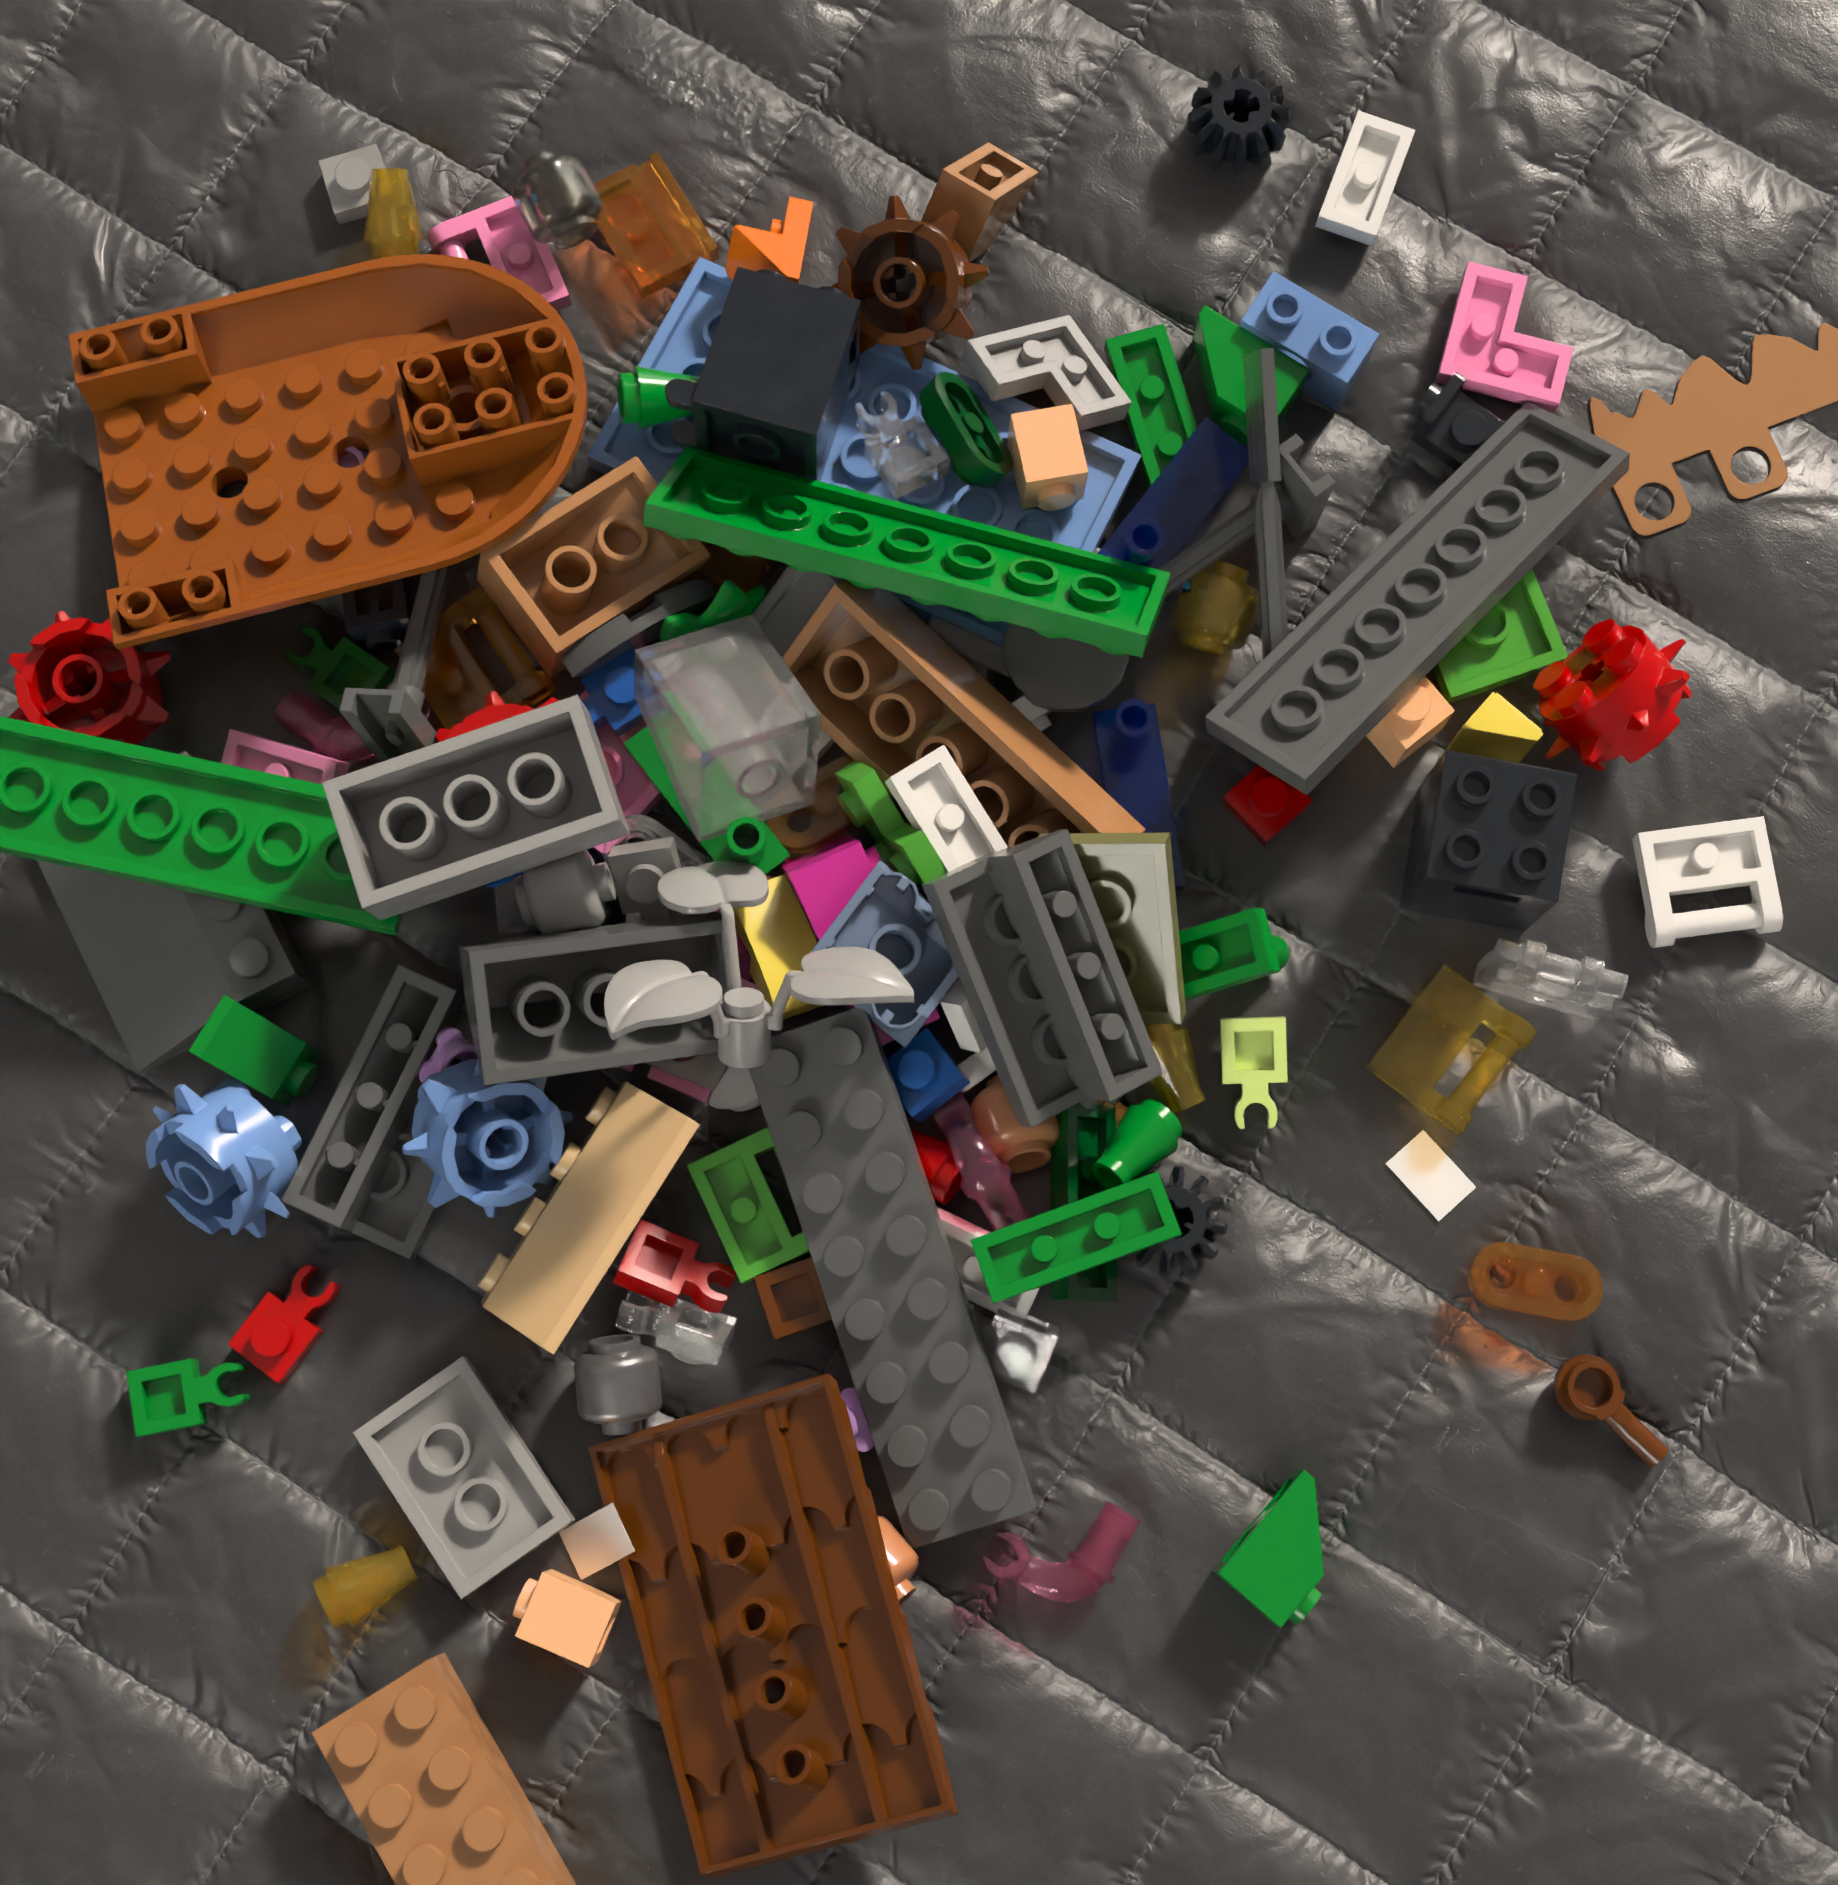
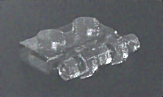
M1499 938L1494 951L1491 950L1478 962L1472 986L1597 1021L1611 1011L1614 998L1621 1000L1627 987L1628 975L1604 968V961L1588 956H1583L1581 961L1546 952V944L1526 939L1522 945Z

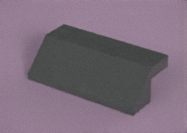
M1068 829L1058 830L977 858L922 884L1016 1120L1020 1123L1021 1127L1032 1128L1084 1099L1112 1101L1163 1074Z
M398 964L281 1200L282 1202L415 1261L441 1206L435 1208L427 1202L434 1173L422 1162L420 1157L404 1155L402 1146L413 1140L411 1131L414 1111L419 1101L418 1088L422 1085L419 1079V1071L422 1064L431 1058L437 1047V1034L447 1027H454L461 1031L464 1039L474 1043L465 998L459 992ZM454 1059L451 1066L460 1063V1060Z

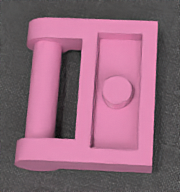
M526 190L439 223L429 230L427 238L434 254L469 259L465 246L467 243L480 238L492 267L505 271L526 283L538 292L556 311L572 305L569 293ZM515 196L522 201V207L533 210L536 219H530L531 225L516 207L513 200ZM529 230L536 234V239L531 236Z

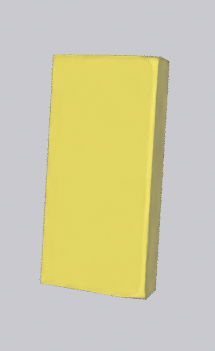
M1492 692L1462 726L1446 750L1520 763L1543 733L1541 732L1542 729L1501 695Z

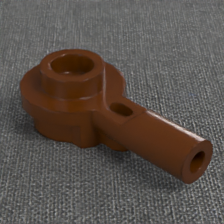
M1583 1354L1571 1357L1561 1364L1555 1374L1553 1389L1556 1401L1564 1412L1576 1419L1586 1421L1603 1420L1649 1467L1655 1466L1666 1456L1669 1449L1622 1404L1625 1392L1621 1389L1618 1374L1610 1363L1601 1357Z

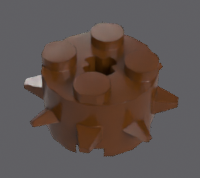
M899 195L889 197L884 221L868 226L862 232L845 227H840L837 231L836 236L847 256L842 258L839 265L838 282L830 287L845 292L850 298L861 300L860 355L878 343L881 345L900 346L911 369L918 370L922 368L926 344L942 339L947 334L970 340L974 335L975 331L966 317L967 308L972 299V285L988 277L989 268L988 266L968 261L966 252L955 238L960 215L954 210L947 212L932 223L911 220ZM907 266L908 274H914L916 277V288L910 290L909 299H907V293L897 292L896 280L905 277V267Z

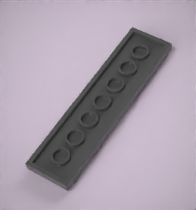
M1527 401L1205 716L1207 733L1305 795H1308L1629 471L1630 453Z
M853 1008L772 1036L771 1058L761 1066L748 1069L906 1542L914 1549L1035 1511L1037 1504L875 1023L870 1020L865 1010Z

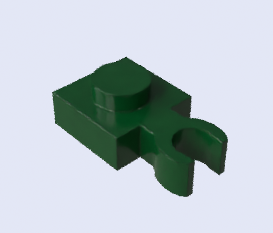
M304 626L301 631L314 641L312 652L305 657H298L289 649H286L284 652L286 658L301 671L307 674H315L306 686L338 710L340 709L345 688L387 690L388 685L394 683L396 675L388 666L346 637H343L333 650L331 643L317 630L309 626Z

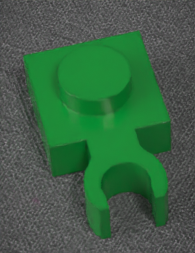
M190 1358L127 1371L135 1436L146 1437L208 1424L205 1404L215 1403L224 1407L244 1405L251 1399L250 1394L229 1397L224 1393L222 1384L228 1374L246 1371V1366L239 1363H223L214 1367L207 1375L201 1376L198 1359Z

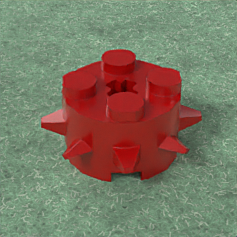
M59 611L55 614V623L35 635L29 644L33 648L29 653H12L8 660V663L18 671L15 674L14 684L17 702L20 707L7 718L138 745L148 735L156 732L160 724H167L171 716L161 707L163 694L160 677L157 672L171 660L169 651L142 652L136 645L117 650L113 642L110 617L102 624L93 623L88 618L78 617L70 619L64 611ZM96 683L94 688L91 690L89 686Z
M1607 619L1592 626L1583 637L1580 647L1571 652L1563 662H1554L1545 667L1538 674L1533 687L1540 694L1538 706L1541 715L1545 719L1544 723L1548 727H1552L1559 735L1545 757L1550 760L1572 749L1584 765L1600 772L1605 771L1606 761L1623 755L1629 763H1633L1659 746L1681 721L1674 713L1681 699L1691 697L1692 692L1687 684L1690 675L1686 671L1676 670L1671 664L1686 641L1681 638L1659 650L1641 628L1631 625L1619 627L1613 619Z

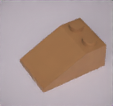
M637 456L524 524L507 538L480 554L477 573L478 582L549 678L566 669L561 658L564 657V653L578 642L622 613L627 618H630L641 612L655 601L654 598L657 594L677 586L710 559V553L699 540H680L667 535L665 531L643 526L645 502L658 484Z

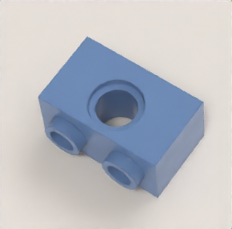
M1274 271L1241 319L1239 325L1309 368L1303 392L1336 412L1368 365L1380 335L1378 332Z

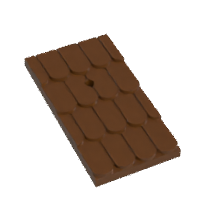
M826 1373L588 1446L603 1505L605 1507L611 1503L614 1504L635 1549V1552L618 1560L701 1875L715 1878L738 1872V1870L796 1857L800 1854L823 1850L861 1840V1838H869L959 1814L932 1706L927 1703L906 1616L900 1609L871 1489L866 1486L846 1403L840 1395L836 1379Z

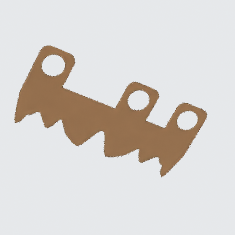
M1827 323L1820 324L1818 350L1816 351L1790 337L1770 334L1755 335L1752 343V375L1748 384L1740 383L1711 358L1702 355L1692 362L1679 379L1673 404L1669 405L1657 393L1650 389H1645L1642 391L1633 418H1627L1617 412L1611 413L1601 400L1591 397L1590 411L1594 435L1630 453L1629 471L1613 487L1632 529L1640 535L1648 536L1688 520L1691 515V505L1671 463L1706 450H1710L1729 493L1737 499H1748L1782 486L1787 480L1788 471L1768 427L1838 401V329ZM1755 447L1762 450L1768 456L1771 469L1764 481L1757 484H1747L1736 478L1732 472L1731 460L1739 449ZM1648 483H1659L1666 486L1674 497V508L1671 514L1661 520H1649L1643 517L1635 506V495L1640 487Z

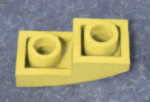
M785 875L768 880L769 895L761 905L733 908L735 928L751 956L749 972L759 991L763 993L764 1000L769 1003L771 1008L785 974L794 970L801 971L802 958L809 954L817 944L804 911ZM790 995L783 1012V1020L824 1005L804 1003Z

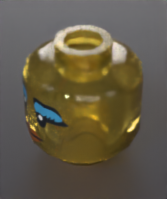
M1217 560L1213 563L1211 571L1204 569L1183 584L1170 619L1175 629L1181 632L1178 641L1192 648L1223 658L1226 657L1228 649L1237 650L1243 648L1249 640L1260 610L1258 590L1246 584L1250 572Z

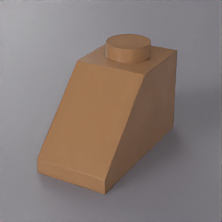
M988 142L942 170L921 221L932 223L951 210L957 212L960 215V220L955 238L966 252L968 261L971 262L989 250L1034 184L1039 172Z

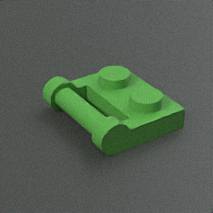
M768 1127L687 1165L742 1285L754 1280L753 1277L773 1271L810 1253L803 1232L792 1237L756 1160V1157L769 1151H774L778 1159Z

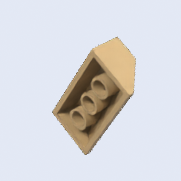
M621 1082L616 1091L611 1090L607 1086L601 1091L585 1117L587 1121L594 1124L580 1147L571 1141L565 1147L557 1165L554 1164L549 1173L558 1179L545 1202L537 1197L531 1200L513 1229L521 1234L522 1238L509 1258L501 1253L495 1256L477 1285L486 1291V1294L480 1301L482 1307L553 1355L700 1125L628 1082Z

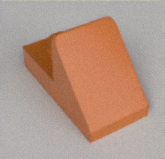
M789 197L785 221L772 219L770 232L735 225L732 229L725 267L728 277L733 281L737 267L755 272L766 269L778 272L789 281L798 283L813 201Z

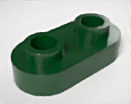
M938 373L919 393L922 407L921 415L926 424L937 433L951 457V466L955 474L968 485H977L987 489L992 488L1012 470L1013 460L1010 451L977 395L969 385L952 373Z

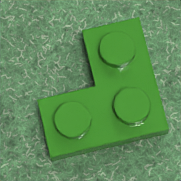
M853 761L835 773L844 792L837 796L841 807L857 828L865 825L875 842L874 846L883 863L894 872H900L914 882L918 892L926 896L922 884L947 873L944 865L926 834L904 822L875 770L861 762Z

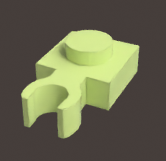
M1286 1018L1220 1019L1222 1084H1241V1095L1234 1106L1235 1122L1240 1129H1245L1244 1110L1252 1103H1261L1267 1108V1127L1274 1128L1278 1113L1274 1101L1269 1096L1268 1083L1288 1082Z

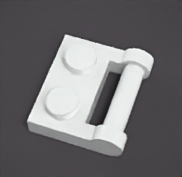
M1764 816L1641 832L1632 838L1646 912L1645 931L1649 945L1652 948L1673 946L1675 939L1753 928H1755L1758 934L1778 932L1782 929V906ZM1750 886L1752 896L1750 904L1672 913L1669 896Z

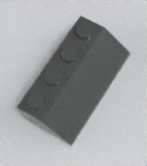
M718 912L459 944L466 1010L484 1085L718 1052V1039L714 1037L713 1021L710 1014L683 1023L638 1029L613 1041L607 1030L604 1013L605 992L612 977L626 966L651 960H674L686 965L691 973L698 971L706 972L709 977L716 979L722 986V1001H724V995L729 991L722 916Z

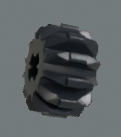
M1239 64L1233 69L1230 80L1215 70L1213 75L1209 77L1207 88L1198 87L1194 92L1191 102L1193 109L1188 113L1186 128L1188 133L1195 135L1192 146L1195 150V155L1212 152L1210 165H1212L1213 171L1220 167L1224 161L1232 162V168L1238 176L1244 171L1247 160L1262 170L1268 163L1270 153H1279L1282 150L1286 139L1284 130L1289 127L1291 119L1290 108L1282 105L1284 99L1282 86L1265 88L1267 77L1264 70L1255 75L1253 79L1244 77V72ZM1234 118L1243 120V123L1235 122Z
M1174 1166L1169 1178V1187H1165L1161 1174L1159 1173L1174 1214L1183 1212L1187 1218V1223L1180 1228V1231L1185 1235L1182 1238H1174L1146 1248L1138 1253L1134 1260V1264L1142 1268L1150 1261L1154 1253L1160 1255L1157 1268L1158 1275L1164 1278L1169 1277L1172 1272L1174 1256L1178 1257L1181 1268L1186 1275L1195 1273L1197 1271V1262L1191 1248L1202 1257L1212 1260L1218 1254V1250L1214 1244L1203 1237V1234L1223 1236L1227 1233L1226 1223L1207 1220V1214L1216 1212L1224 1206L1223 1198L1220 1196L1213 1197L1204 1203L1198 1198V1195L1207 1187L1209 1180L1201 1175L1188 1190L1183 1188L1184 1168L1182 1166ZM1157 1169L1148 1170L1145 1176L1157 1172Z

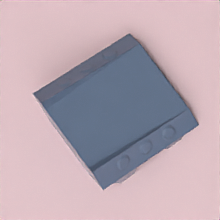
M881 860L811 951L814 952L832 947L867 948L885 956L896 966L914 990V1003L854 1004L853 1006L865 1010L873 1023L904 1048L915 1037L959 977L928 899L918 892L914 882L900 872H894Z

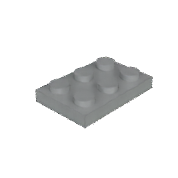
M466 1356L456 1360L353 1432L460 1599L471 1595L575 1521V1518Z

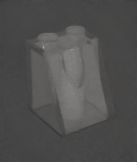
M752 615L634 650V697L693 834L699 842L726 834L730 824L741 817H752L762 822L814 804L821 713Z

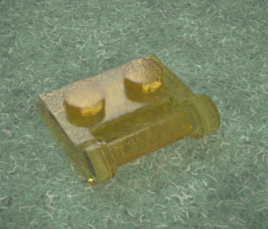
M1444 964L1365 1068L1443 1127L1457 1135H1462L1473 1121L1470 1112L1516 1051L1528 1048L1537 1036V1031L1522 1017L1504 1009ZM1483 1023L1497 1035L1450 1097L1442 1096L1432 1087L1479 1025Z

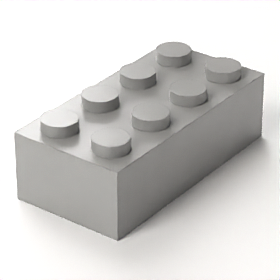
M578 695L322 782L361 907L379 920L390 918L630 835L590 712Z

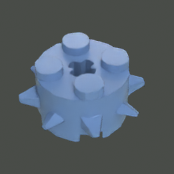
M469 1059L446 1068L442 1073H433L426 1078L418 1088L419 1101L415 1107L411 1131L413 1140L404 1144L402 1151L404 1155L420 1157L422 1162L434 1173L427 1198L428 1203L437 1208L462 1195L469 1198L475 1204L482 1206L487 1217H495L499 1207L514 1204L530 1197L537 1190L532 1187L535 1182L547 1185L554 1177L549 1174L551 1171L549 1164L552 1161L557 1165L561 1158L565 1136L564 1125L573 1120L572 1112L559 1110L544 1094L543 1091L547 1077L484 1085L478 1060Z
M225 1079L199 1096L185 1084L177 1085L174 1088L176 1113L172 1114L155 1106L153 1112L162 1124L150 1133L145 1143L149 1168L151 1169L160 1163L166 1177L174 1187L165 1194L166 1198L189 1222L206 1233L214 1234L224 1227L230 1229L231 1235H236L245 1228L257 1238L264 1237L267 1234L265 1210L268 1209L287 1219L290 1215L280 1201V1198L284 1196L298 1168V1160L294 1151L301 1146L302 1140L295 1126L283 1116L273 1117L256 1099L252 1098L246 1086L237 1079Z

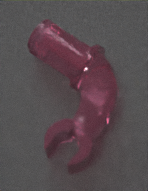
M394 680L389 682L384 689L387 690L388 685L394 683ZM298 690L288 693L279 703L275 711L277 721L312 746L314 753L343 762L364 761L374 756L344 716L333 717ZM425 695L421 712L427 719L430 712V704Z
M961 1090L932 1113L949 1142L954 1160L962 1175L961 1189L968 1198L977 1201L992 1231L1009 1226L1005 1220L1007 1216H1010L1014 1223L1029 1219L1030 1211L1021 1201L1009 1180L1011 1170L1008 1163L1004 1159L995 1156L991 1147L976 1127L975 1116L970 1108L971 1105L967 1103Z
M1107 1502L1078 1551L1070 1550L1067 1555L1068 1559L1063 1563L1046 1562L1031 1555L1025 1542L1018 1535L1010 1532L997 1533V1537L1015 1548L1016 1556L1019 1560H1014L1009 1566L1000 1567L985 1556H983L988 1571L995 1578L1003 1581L1016 1580L1033 1593L1048 1600L1073 1602L1095 1594L1107 1582L1110 1584L1114 1583L1116 1578L1111 1573L1129 1544L1140 1521L1123 1509Z

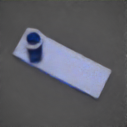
M1205 417L1097 554L1159 569L1178 555L1249 465L1248 449Z
M1129 699L1122 702L1117 709L1093 712L1092 723L1103 790L1146 829L1143 833H1170L1175 891L1184 890L1185 879L1155 703L1147 704L1139 699Z

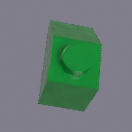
M1204 305L1198 314L1193 343L1212 420L1218 423L1219 429L1229 439L1236 443L1247 445L1242 355L1258 349L1274 348L1278 427L1301 395L1310 369Z
M225 994L189 1049V1052L286 1107L289 1106L294 1097L299 1099L310 1089L319 1072V1065L315 1064V1062L322 1053Z
M1295 1469L1212 1569L1215 1574L1271 1623L1280 1628L1288 1619L1295 1624L1302 1621L1321 1597V1593L1314 1588L1324 1576L1315 1478L1304 1469Z

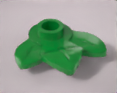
M726 580L705 612L697 615L681 613L665 618L660 633V646L667 655L678 656L685 667L689 669H710L719 665L730 654L735 634L743 628L765 598V588L763 585H760L745 593L737 584Z

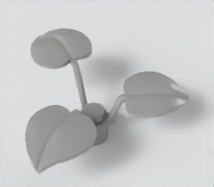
M722 860L699 866L677 868L666 873L658 882V896L662 904L667 908L681 913L704 914L720 910L729 991L725 993L724 1001H722V986L716 979L709 977L706 972L698 971L691 973L686 965L674 960H651L626 966L612 977L605 992L604 1013L607 1030L613 1041L638 1029L683 1023L710 1014L713 1021L714 1037L718 1039V1057L720 1061L730 1067L745 1069L761 1066L771 1058V1030L778 1031L783 1028V1012L790 995L804 1003L827 1006L897 1002L914 1003V990L896 966L878 952L861 947H832L805 955L801 960V971L794 970L786 973L771 1008L769 1003L764 1000L762 992L754 988L741 987L733 908L754 907L764 903L769 895L768 879L754 865L734 860Z

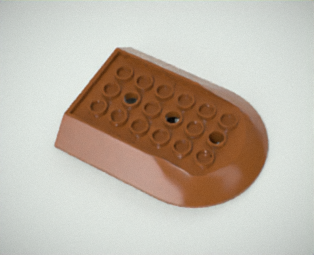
M437 254L389 256L68 335L75 384L94 416L119 584L118 588L106 590L113 642L117 650L433 571L475 556L507 538L544 506L568 473L579 450L585 430L588 410V388L585 369L577 344L563 319L538 292L523 281L490 265L461 257ZM354 446L358 450L368 452L365 461L356 467L344 468L339 466L342 458L348 454L345 451L348 447ZM236 480L248 482L243 492L232 498L219 497L220 491L228 483Z

